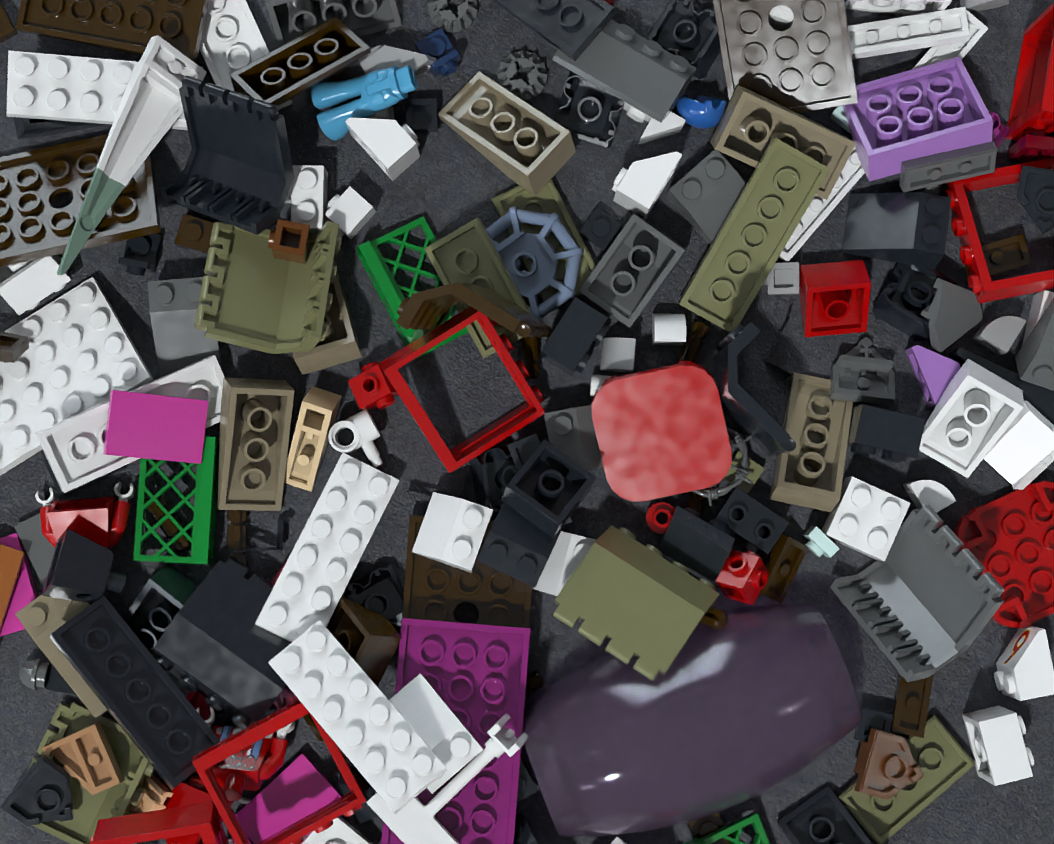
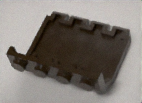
M461 282L413 293L411 297L407 296L402 301L397 311V314L400 316L396 323L406 330H409V328L413 330L418 328L421 330L426 328L433 330L445 321L455 303L463 301L521 337H549L552 333L551 327L487 286Z

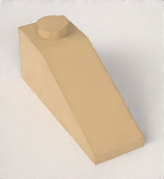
M312 386L303 399L286 463L284 483L312 492L329 442V431L336 421L342 398L341 395Z

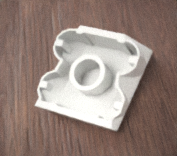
M1024 401V408L983 459L1011 483L1013 489L1023 490L1054 461V425L1028 401Z

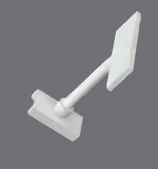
M506 713L487 732L491 738L485 743L486 747L426 805L422 804L415 797L395 815L378 793L366 803L404 844H460L435 818V814L494 757L499 758L504 752L509 757L513 756L529 736L524 732L517 739L514 736V731L505 726L506 722L511 718Z

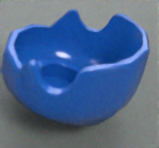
M685 94L678 100L677 110L680 117L686 119L685 122L698 129H707L719 124L728 102L703 95L697 96L694 100L688 98V94Z

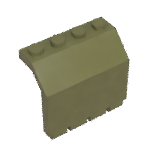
M326 221L318 234L311 235L306 263L302 264L274 258L272 248H268L271 230L265 229L256 235L227 223H213L210 245L212 247L208 249L204 273L210 276L203 277L199 302L203 304L197 307L194 328L205 331V338L270 354L312 351L319 341H324L327 334L328 322H324L325 312H328L333 297L332 293H328L329 285L333 283L337 272V265L333 264L334 255L338 254L341 246V237L337 236L339 224Z
M611 525L594 542L556 597L555 604L559 606L553 616L571 628L580 619L583 623L578 633L598 646L602 645L606 637L611 639L605 650L627 665L634 655L637 656L639 659L633 669L653 681L659 672L664 675L667 673L711 606L714 607L720 594L716 592V587L709 581L702 578L697 580L689 575V570L684 565L676 561L670 563L662 557L663 554L654 546L649 544L644 546L637 542L635 535L623 527L617 529Z
M76 701L71 706L63 702L59 703L50 723L60 728L58 732L47 728L36 752L40 755L44 754L64 768V765L52 754L46 755L42 747L100 722L125 781L92 795L81 786L77 778L69 775L74 812L73 820L41 822L38 825L32 826L70 844H90V838L95 834L98 820L128 815L132 805L138 806L146 790L141 786L146 776L151 777L155 769L116 720L104 714L95 718L85 705ZM33 757L29 768L39 760L38 757Z

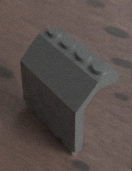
M925 505L921 509L913 510L899 529L885 561L877 560L857 575L836 578L830 586L840 602L847 607L858 621V624L865 629L877 644L879 650L887 656L896 667L898 673L907 682L930 677L964 653L1004 602L1000 598L1004 588L990 572L982 574L985 567L968 548L961 551L964 543L947 525L942 526L944 521L930 505Z

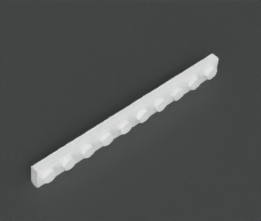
M966 10L970 33L969 41L933 46L913 69L958 56L962 60L988 30V27ZM855 147L828 199H823L817 195L814 196L778 257L784 263L790 261L865 173Z

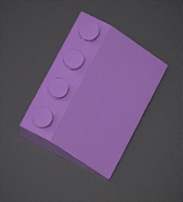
M960 56L856 85L858 103L842 105L852 139L856 142L855 148L859 161L869 182L900 173L902 161L992 142L993 119Z

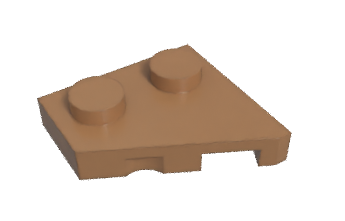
M100 722L42 747L46 755L52 754L64 765L63 770L71 777L77 778L81 786L92 795L125 781Z

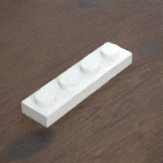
M966 7L848 26L852 60L964 42L970 39Z

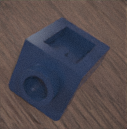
M442 28L415 43L419 53L436 58L437 61L430 65V71L435 78L440 74L447 76L459 67L458 64L461 62L460 53L457 49H454Z

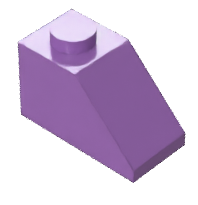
M919 345L906 349L905 352L928 408L936 406L947 386L960 370L959 362Z

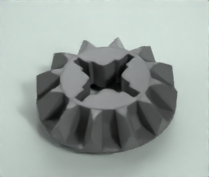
M429 0V16L432 22L439 29L442 28L443 31L460 32L468 28L476 18L478 9L476 0H453L454 3L460 2L462 4L458 6V18L455 17L451 10H444L448 6V0Z
M521 50L520 52L510 53L501 61L498 70V82L506 90L522 100H529L536 97L544 89L547 81V70L544 62L536 53ZM517 64L524 71L531 70L528 74L529 86L521 78L514 79L517 75Z

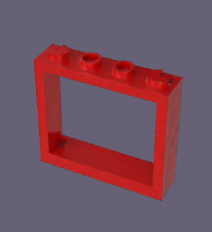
M1054 2L1023 31L1007 128L1009 129L1005 139L1019 141L1031 131L1047 132L1048 135L1054 131Z
M1054 158L997 168L993 173L949 182L946 190H944L945 197L951 198L950 209L953 215L951 226L954 236H959L961 243V262L963 265H967L969 270L968 286L975 293L978 304L1054 289V269L991 281L966 192L1020 182L1023 166L1054 170Z
M471 306L379 363L449 474L546 413L540 404L544 401L542 394L536 385L530 388L525 380L529 376L525 366L520 359L514 362L509 352L514 350L504 333L499 336L493 326L498 323ZM477 320L526 400V403L450 450L398 369Z
M299 699L193 756L192 763L236 844H251L217 781L211 766L299 718L310 714ZM311 714V718L351 792L257 844H301L304 841L303 836L314 830L316 833H320L334 824L332 820L343 814L345 817L353 815L356 810L362 808L361 804L366 802L365 795L340 748Z
M213 801L98 820L94 836L90 838V844H133L200 833L203 844H228L218 810Z

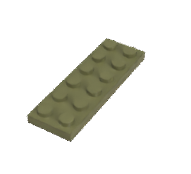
M773 137L678 301L679 305L728 332L733 331L743 319L829 173L830 168Z

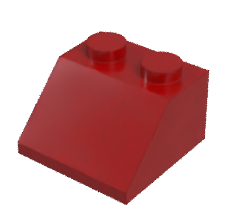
M863 260L801 265L800 302L805 337L867 332L871 281Z

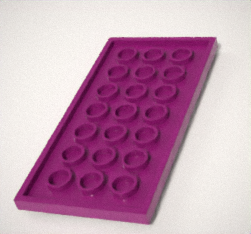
M402 618L400 632L402 638L399 643L395 694L421 673L483 749L486 747L485 743L491 738L487 732L506 713L511 718L506 722L505 726L508 729L511 728L514 731V736L518 739L522 735L530 628ZM521 748L511 757L506 752L499 758L494 757L435 814V818L460 844L514 843ZM470 762L433 794L426 788L416 797L422 804L426 805ZM383 821L381 844H404Z

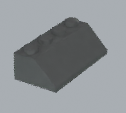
M265 0L279 47L334 17L339 19L358 37L402 26L395 0Z
M612 19L576 61L559 49L553 57V61L660 123L677 105L678 100L683 97L697 69L690 65L685 58L669 53L662 49L659 43L643 38L636 34L631 27L619 24Z

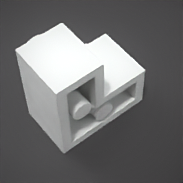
M293 165L294 179L285 203H291V222L310 225L311 234H318L327 221L325 213L327 212L326 206L328 201V172L324 166Z

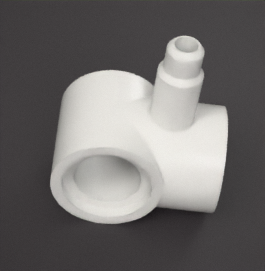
M367 409L344 421H339L331 427L328 439L335 450L342 453H353L362 447L368 460L371 461L375 468L383 463L373 442L381 434ZM349 428L354 433V440L350 445L342 446L338 441V434L341 430Z

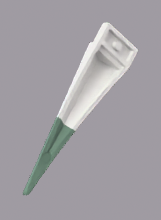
M159 35L151 37L139 63L135 64L59 265L57 275H63L67 272L130 179L183 113L179 93L183 78L191 76L203 80L207 73Z

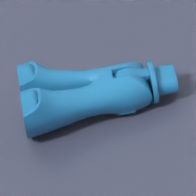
M410 65L403 68L392 66L391 68L379 69L347 80L321 82L311 88V97L316 108L327 110L317 114L321 130L329 139L337 141L345 137L349 132L345 123L346 120L349 118H367L391 107L400 100L407 98L408 93L416 90L418 85L414 70ZM361 96L360 99H357V100L352 101V102H350V103H347V104L341 105V106H339V107H336V106H338L339 104H341V103H343V102H345V101H347V100H349V99H352V98Z

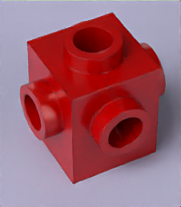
M378 361L365 365L361 368V374L348 380V384L360 409H375L377 407L378 409H384L393 405L396 402L395 397L399 396Z
M732 550L715 581L726 598L753 606L760 591L765 588L768 582L769 572L759 555L751 551L743 553Z

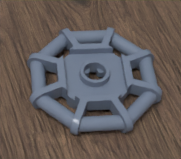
M517 206L510 207L509 212L487 227L486 231L522 296L529 298L530 307L528 306L531 314L543 321V317L568 299H574L576 296L575 287L583 249L578 247L559 220L560 215L555 212L547 214L518 209ZM521 222L542 225L544 227L539 235L522 231ZM511 225L513 226L514 233L501 243L493 239ZM551 231L566 251L556 253L546 239ZM522 256L533 260L530 272L519 270L518 267L521 265L520 258ZM568 258L564 284L556 280L558 261ZM550 286L559 290L539 305L537 295Z

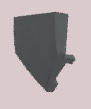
M937 278L933 286L937 288V291L934 292L935 297L932 304L925 308L921 315L930 319L928 324L931 348L942 352L982 321L983 315L981 304H978L973 291Z
M865 337L848 353L839 356L836 364L833 365L830 379V399L892 406L895 401V373L892 371L895 363L892 360L883 358L872 347L873 342Z

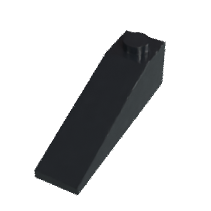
M962 348L953 350L949 354L954 361L959 362L961 367L967 359H970L1023 390V401H1028L1054 425L1053 390L1020 380L1018 373Z

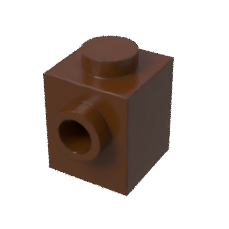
M278 219L276 230L271 229L268 241V248H272L274 258L305 264L311 238L310 225Z

